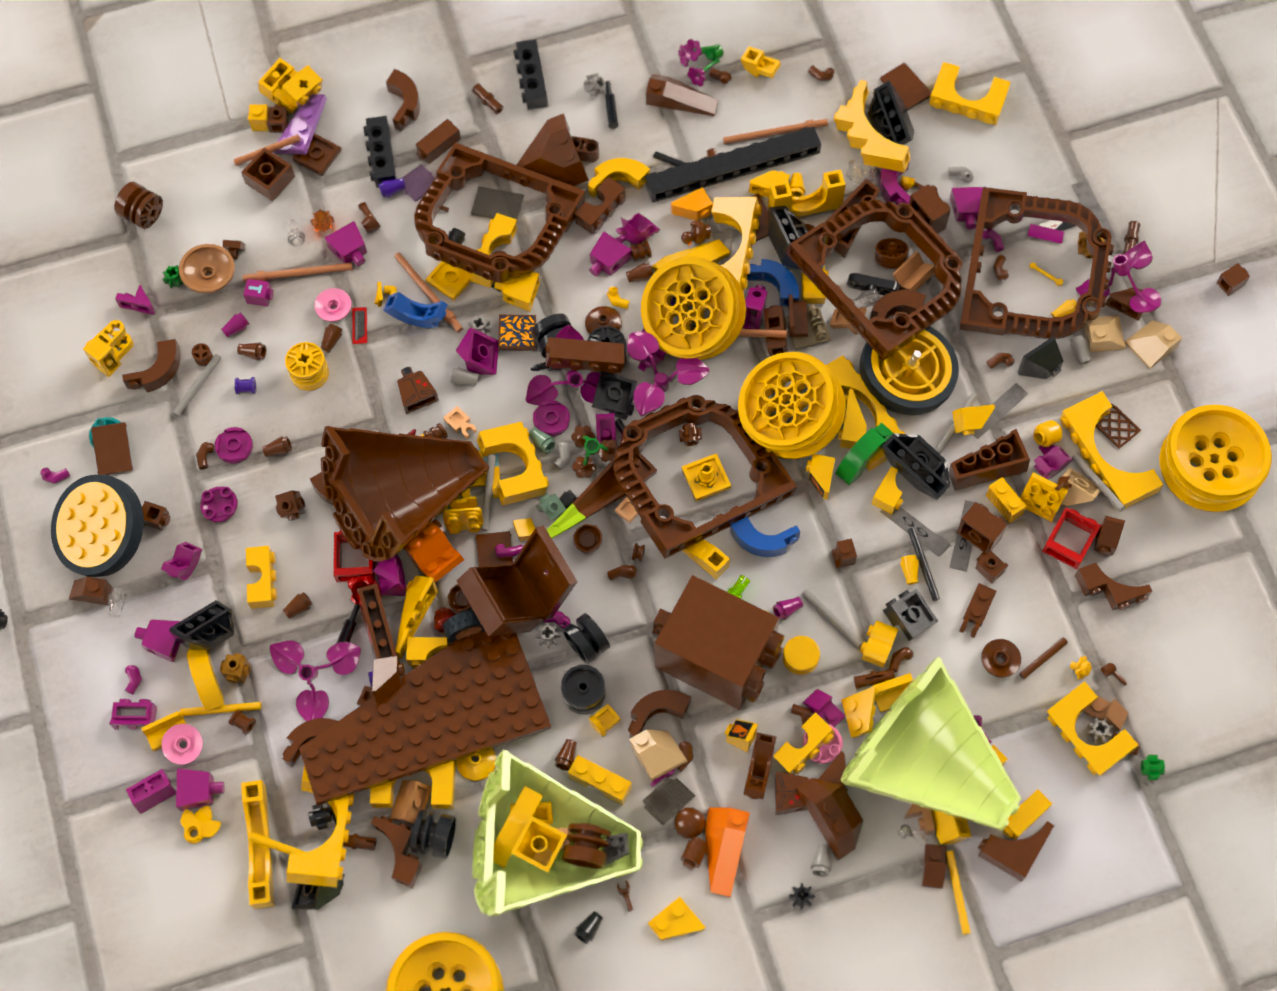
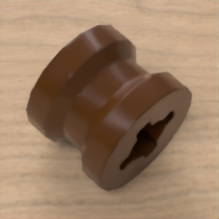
M199 343L192 348L191 353L195 362L200 366H207L213 357L209 346Z

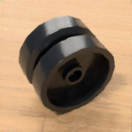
M563 313L550 315L536 323L532 328L531 335L535 343L538 344L542 357L546 358V345L549 337L555 338L562 328L571 325L567 315Z
M583 613L576 619L577 626L570 623L562 629V632L575 653L583 662L589 664L596 659L595 651L604 653L610 648V644L596 622L587 613Z
M590 665L571 667L561 680V692L565 705L577 714H590L597 711L605 700L606 689L602 674Z

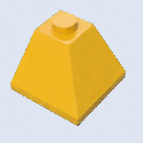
M530 815L511 853L549 873L567 834Z

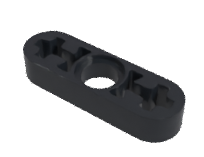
M859 273L849 274L847 286L852 289L884 296L891 292L899 291L901 285L896 281Z

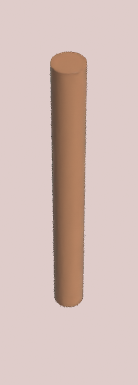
M297 134L265 148L273 152L297 143L301 139ZM263 148L235 158V165L253 160Z

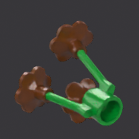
M576 426L575 432L571 434V439L575 441L576 447L581 448L584 446L586 454L584 458L581 456L576 458L572 469L576 472L577 477L582 478L585 476L590 478L596 470V465L592 462L590 455L598 453L603 462L612 461L618 448L617 442L611 439L609 441L603 440L599 444L589 426Z

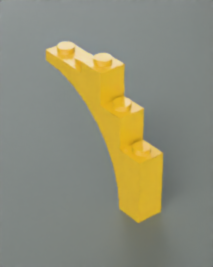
M860 80L857 87L854 88L851 100H848L847 106L841 105L838 112L834 115L837 130L848 132L847 139H849L850 147L861 149L864 165L905 172L911 159L909 147L884 138L870 125L865 116V103L869 94L867 81Z

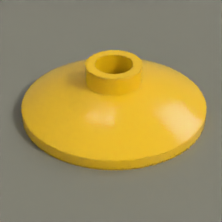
M491 748L456 760L458 771L464 778L471 781L486 779L490 773H493L496 767V754ZM478 756L479 761L473 762L472 758Z

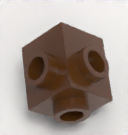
M291 490L275 496L277 502L276 511L281 518L292 521L299 519V515L305 513L304 508L306 505L300 495V491Z

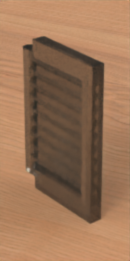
M668 777L643 799V803L646 804L644 808L664 826L693 800L696 795L678 778L673 780L671 777Z

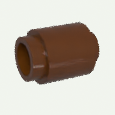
M692 837L688 841L681 856L685 867L692 870L700 867L707 851V842L698 837Z

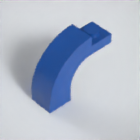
M761 259V265L750 264V274H747V281H766L773 284L779 292L780 306L788 307V297L790 294H793V301H799L798 283L788 268L768 259Z
M397 292L389 295L383 311L410 325L422 328H436L439 321L445 317V310L448 304L443 301L433 304H421Z
M748 516L730 526V533L739 546L747 552L760 557L783 555L787 551V544L793 545L800 537V530L797 525L777 535H764L754 528Z

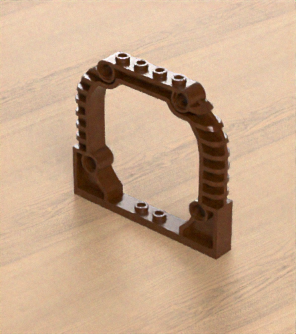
M455 142L436 171V178L418 203L414 214V224L420 239L425 244V252L428 256L437 261L448 263L453 267L466 270L471 274L479 275L487 280L504 283L509 277L516 278L520 277L521 274L534 272L549 260L564 232L567 233L575 220V213L585 203V190ZM484 171L545 193L548 203L545 208L546 223L535 242L527 251L516 256L506 253L488 255L448 240L447 233L433 226V222L453 190L463 189L466 185V180L482 176Z
M983 187L960 330L1002 336L1006 333L1050 339L1051 337L1061 339L1073 335L1083 328L1087 321L1097 319L1101 307H1105L1106 296H1103V292L1108 289L1109 279H1106V273H1110L1112 263L1108 259L1109 255H1113L1114 245L1111 244L1112 236L1110 231L1102 228L1101 222L1094 213L1080 203L1057 198L1028 196L1027 192ZM1017 210L1019 213L1013 214L1010 211ZM1023 217L1067 222L1076 225L1087 235L1086 248L1093 255L1088 292L1078 298L1075 311L1063 317L1051 318L1008 312V308L1004 303L996 302L992 304L981 291L974 290L976 274L981 272L982 262H979V256L984 254L985 245H981L984 229L992 230L995 226L1006 220L1009 223L1017 224ZM1104 238L1106 241L1099 242L1097 239ZM1092 306V307H1094L1096 310H1095V311H1088V310H1087V307ZM999 311L1003 315L997 317L993 313Z
M872 200L854 204L832 220H829L826 224H819L790 243L786 253L883 360L916 339L919 333L951 312L961 294V275L959 271L962 267V260L945 243V240L933 230L932 226L907 203L896 205L892 202L883 203L879 200ZM885 222L893 231L906 233L935 264V276L943 284L942 291L909 315L904 312H897L892 319L873 317L868 320L855 306L853 300L848 298L841 287L836 285L823 271L825 258L832 255L838 240L866 223Z
M700 395L681 398L673 405H666L660 411L651 412L640 420L630 422L623 430L621 443L616 450L613 462L614 475L619 486L628 497L637 514L641 517V524L664 559L729 528L731 524L747 516L749 518L794 496L797 485L774 452H767L765 447L756 443L746 433L741 424L738 410L731 408L727 404L716 403L714 400H705ZM710 421L723 427L732 436L750 462L749 477L753 482L757 483L754 500L740 507L735 506L723 515L718 514L711 521L696 528L692 521L674 516L671 506L667 504L660 505L638 474L633 462V456L643 451L648 439L685 422L700 425Z

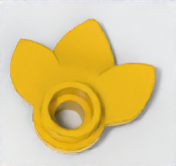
M208 805L200 808L195 813L185 809L180 820L181 825L185 829L184 838L190 844H197L203 838L214 836L221 827V822L212 820V811ZM193 831H198L196 837H191Z

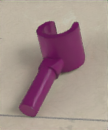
M675 769L653 780L650 783L651 787L653 788L665 777H672Z

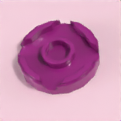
M548 400L538 405V408L534 411L533 424L538 430L551 437H555L567 430L570 424V413L568 408L560 402Z
M227 428L221 435L217 436L215 441L217 455L221 460L230 464L241 463L246 460L253 450V440L243 428Z

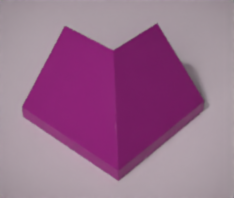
M469 328L455 351L466 362L468 371L482 375L496 374L499 341L476 329Z
M398 554L391 559L380 561L374 569V573L378 577L381 595L406 596L405 576L402 561Z

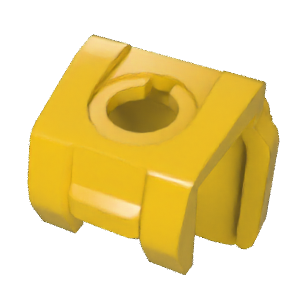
M476 496L469 497V499H456L450 504V510L443 511L445 527L451 534H458L461 530L476 533L480 531L484 524L482 509L478 507Z

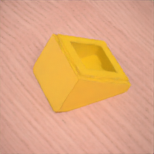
M526 518L513 521L519 541L522 542L529 539L535 529L532 519Z

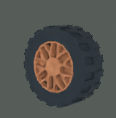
M472 609L450 617L443 624L449 642L485 631Z

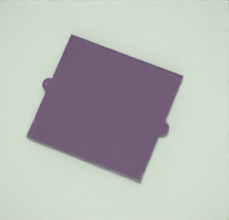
M420 164L402 177L406 186L403 190L405 194H408L417 202L427 192L435 177L432 175V172H429Z

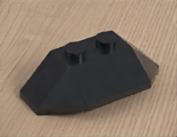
M887 81L874 89L868 118L874 130L884 138L894 143L905 145L913 140L915 131L903 100L892 83Z
M786 206L770 207L768 236L782 265L800 270L786 253L790 243L806 234L808 230L804 222L790 212Z
M893 433L880 447L890 465L898 469V472L918 491L938 500L951 486L947 460L919 434Z
M215 600L170 627L169 632L175 640L192 650H212L234 635L232 609Z

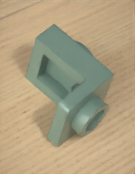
M547 493L538 499L539 503L535 505L540 512L544 511L550 520H553L566 510L556 494L548 495Z

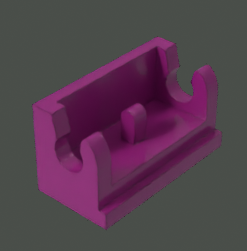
M163 769L126 789L133 806L140 814L176 794L175 788L170 783L171 780Z

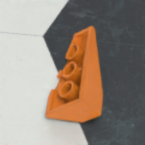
M709 807L705 824L711 893L731 897L750 812L734 808Z

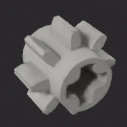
M598 73L587 75V79L583 84L585 91L590 92V96L602 94V89L605 87L604 79Z
M484 315L481 317L474 316L472 322H468L470 328L487 334V332L491 333V328L489 327L491 325L490 320L485 321Z
M547 622L546 626H539L540 633L536 634V638L541 639L539 641L540 646L544 644L549 649L552 644L558 645L556 638L561 636L559 632H556V625L552 627ZM546 633H550V638H546Z
M1095 718L1094 724L1089 723L1087 725L1091 729L1087 736L1093 738V743L1100 741L1104 744L1106 741L1105 737L1108 739L1112 737L1109 730L1113 726H1109L1106 723L1107 719L1099 721L1098 718Z

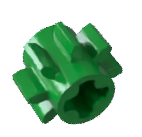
M168 266L166 271L162 272L164 283L169 284L171 289L173 287L180 288L183 282L179 274V266Z
M1148 755L1146 760L1141 761L1142 775L1148 776V780H1158L1160 775L1165 773L1164 760L1158 759V755Z

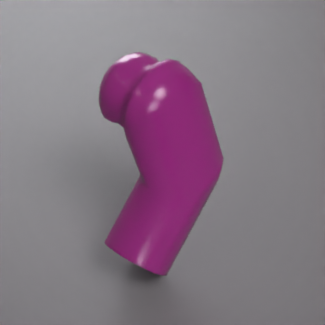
M994 229L984 230L983 238L985 240L990 238L993 241L996 252L1003 251L1004 245L1001 235Z
M47 467L40 471L44 481L54 484L70 477L66 468L57 473L50 471Z
M498 544L495 546V554L500 558L518 556L523 545L505 548L503 544Z
M557 611L553 618L544 620V623L555 622L561 628H564L571 623V620L563 612Z
M128 665L125 668V674L128 675L130 682L125 691L133 695L142 681V676L137 666Z

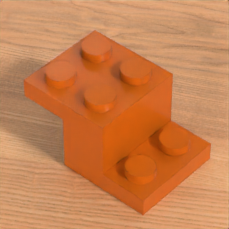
M433 522L403 548L415 567L426 577L434 578L435 583L464 561L462 555L451 546L443 531Z

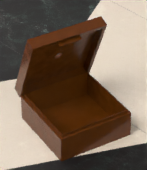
M544 525L534 529L512 565L470 567L456 580L488 636L531 632L543 620L553 618L578 582Z

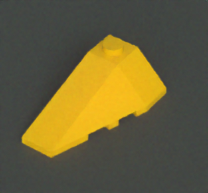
M718 239L667 255L654 263L651 268L656 272L669 261L687 256L701 257L717 263L729 255L730 251Z
M415 576L413 581H409L407 584L395 649L397 657L400 659L407 649V637H414L438 593L434 578Z

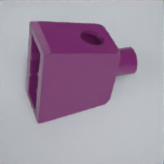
M983 187L951 189L950 202L957 222H965L967 229L976 228Z
M355 221L325 237L327 247L343 263L354 261L356 266H361L365 263L366 260L363 255L367 253V249Z
M604 231L590 252V262L593 264L589 269L590 273L595 277L602 271L608 275H613L632 259L631 249Z
M763 285L749 288L745 300L746 315L742 327L744 329H760L768 294ZM750 311H756V314L753 315Z
M152 619L149 621L147 629L137 627L134 637L142 640L141 646L147 652L174 662L181 643L175 640L169 629L180 621Z
M177 769L176 808L180 812L185 809L192 810L212 805L213 794H224V782H214V777L210 772Z

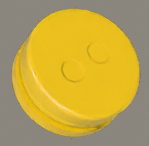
M807 636L791 638L784 646L783 663L794 674L806 675L811 673L817 667L820 658V650L817 643Z

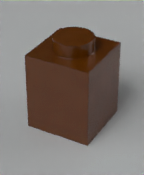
M1237 263L1223 272L1216 283L1229 296L1243 287L1250 275L1245 268Z

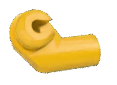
M610 287L607 292L610 303L613 306L628 310L630 301L620 298L617 287Z

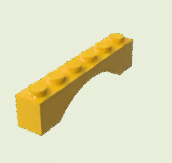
M262 780L242 782V803L249 848V905L253 909L274 907L271 848L249 840L252 832L270 838L266 785Z

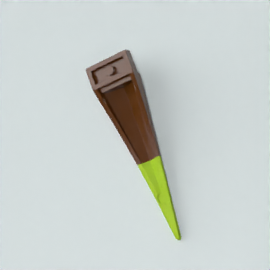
M641 453L633 456L636 470L644 482L657 473V469ZM614 459L547 529L552 539L625 496L614 475Z

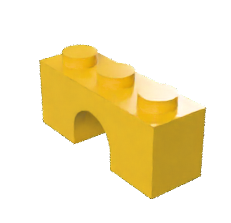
M269 545L246 548V567L249 572L262 573V577L258 582L247 584V603L251 609L274 607V600H277V590L274 588L277 576L276 571L273 570V563H276L275 552H272Z
M816 712L801 726L808 734L807 744L802 748H794L789 742H786L773 755L790 774L794 775L795 773L799 774L806 767L805 763L809 759H814L820 753L819 749L824 744H829L834 738L833 734L835 731Z
M577 755L568 771L569 779L585 787L591 786L598 789L606 798L622 806L632 789V782Z

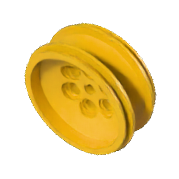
M687 256L669 261L652 275L642 295L641 318L645 331L657 339L659 349L675 357L705 360L721 354L737 339L745 321L746 302L739 282L726 268L705 258ZM690 284L691 290L686 294L685 287ZM704 291H707V298L705 300H702V293ZM676 297L677 302L672 306L671 299ZM689 305H690V306L693 305V309H692V310H688V306H689ZM709 309L710 316L709 318L705 319L704 313L706 310ZM676 315H678L679 322L677 324H674L673 319ZM695 322L696 328L691 331L690 324Z
M801 352L779 353L760 362L746 377L738 399L739 418L746 433L756 443L765 447L767 452L773 451L776 457L784 459L804 458L826 447L841 428L846 409L845 395L837 378L822 361L812 355ZM791 381V384L788 387H785V384ZM808 388L806 393L801 394L803 389ZM772 393H776L773 398L769 399ZM805 406H809L807 411L802 412ZM773 411H777L774 416L770 417ZM793 417L792 422L787 424V420Z
M1225 405L1200 406L1180 416L1163 441L1159 455L1161 474L1172 493L1185 504L1209 512L1229 511L1247 503L1266 480L1272 463L1271 447L1261 426L1243 411ZM1228 457L1232 458L1235 462L1230 461ZM1190 463L1196 464L1197 467L1192 466ZM1223 474H1227L1229 478L1224 477ZM1204 476L1210 478L1211 481L1206 480Z
M454 932L429 934L411 943L394 962L386 985V991H421L425 987H430L431 991H504L500 970L487 949L473 938ZM437 970L444 971L442 979H434V973ZM458 972L465 973V979L461 982L455 981V975Z

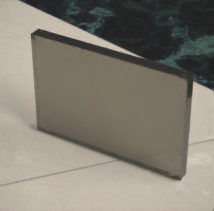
M479 186L471 215L494 219L496 213L518 220L524 194Z

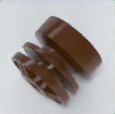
M132 181L119 191L115 200L114 211L117 215L131 221V223L138 227L147 229L160 216L163 208V199L160 195Z
M569 824L567 830L573 834H567L566 839L573 842L574 845L564 846L562 861L586 868H605L607 854L599 850V848L609 846V842L604 839H609L611 832L593 824Z

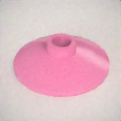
M330 288L317 296L315 311L325 321H339L350 312L351 299L345 291L338 288Z
M188 724L172 726L166 731L162 739L164 755L168 760L176 764H188L194 761L200 755L203 747L200 732ZM183 740L187 742L185 748L180 747V742Z

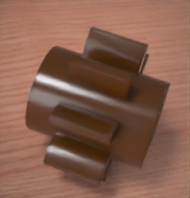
M695 423L684 424L682 430H679L680 442H685L686 446L697 445L699 440L702 439L701 427L696 428Z

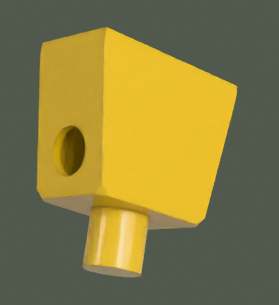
M532 272L530 274H521L520 277L516 278L509 277L504 283L495 282V289L503 291V300L531 312L539 288L540 276L539 273Z

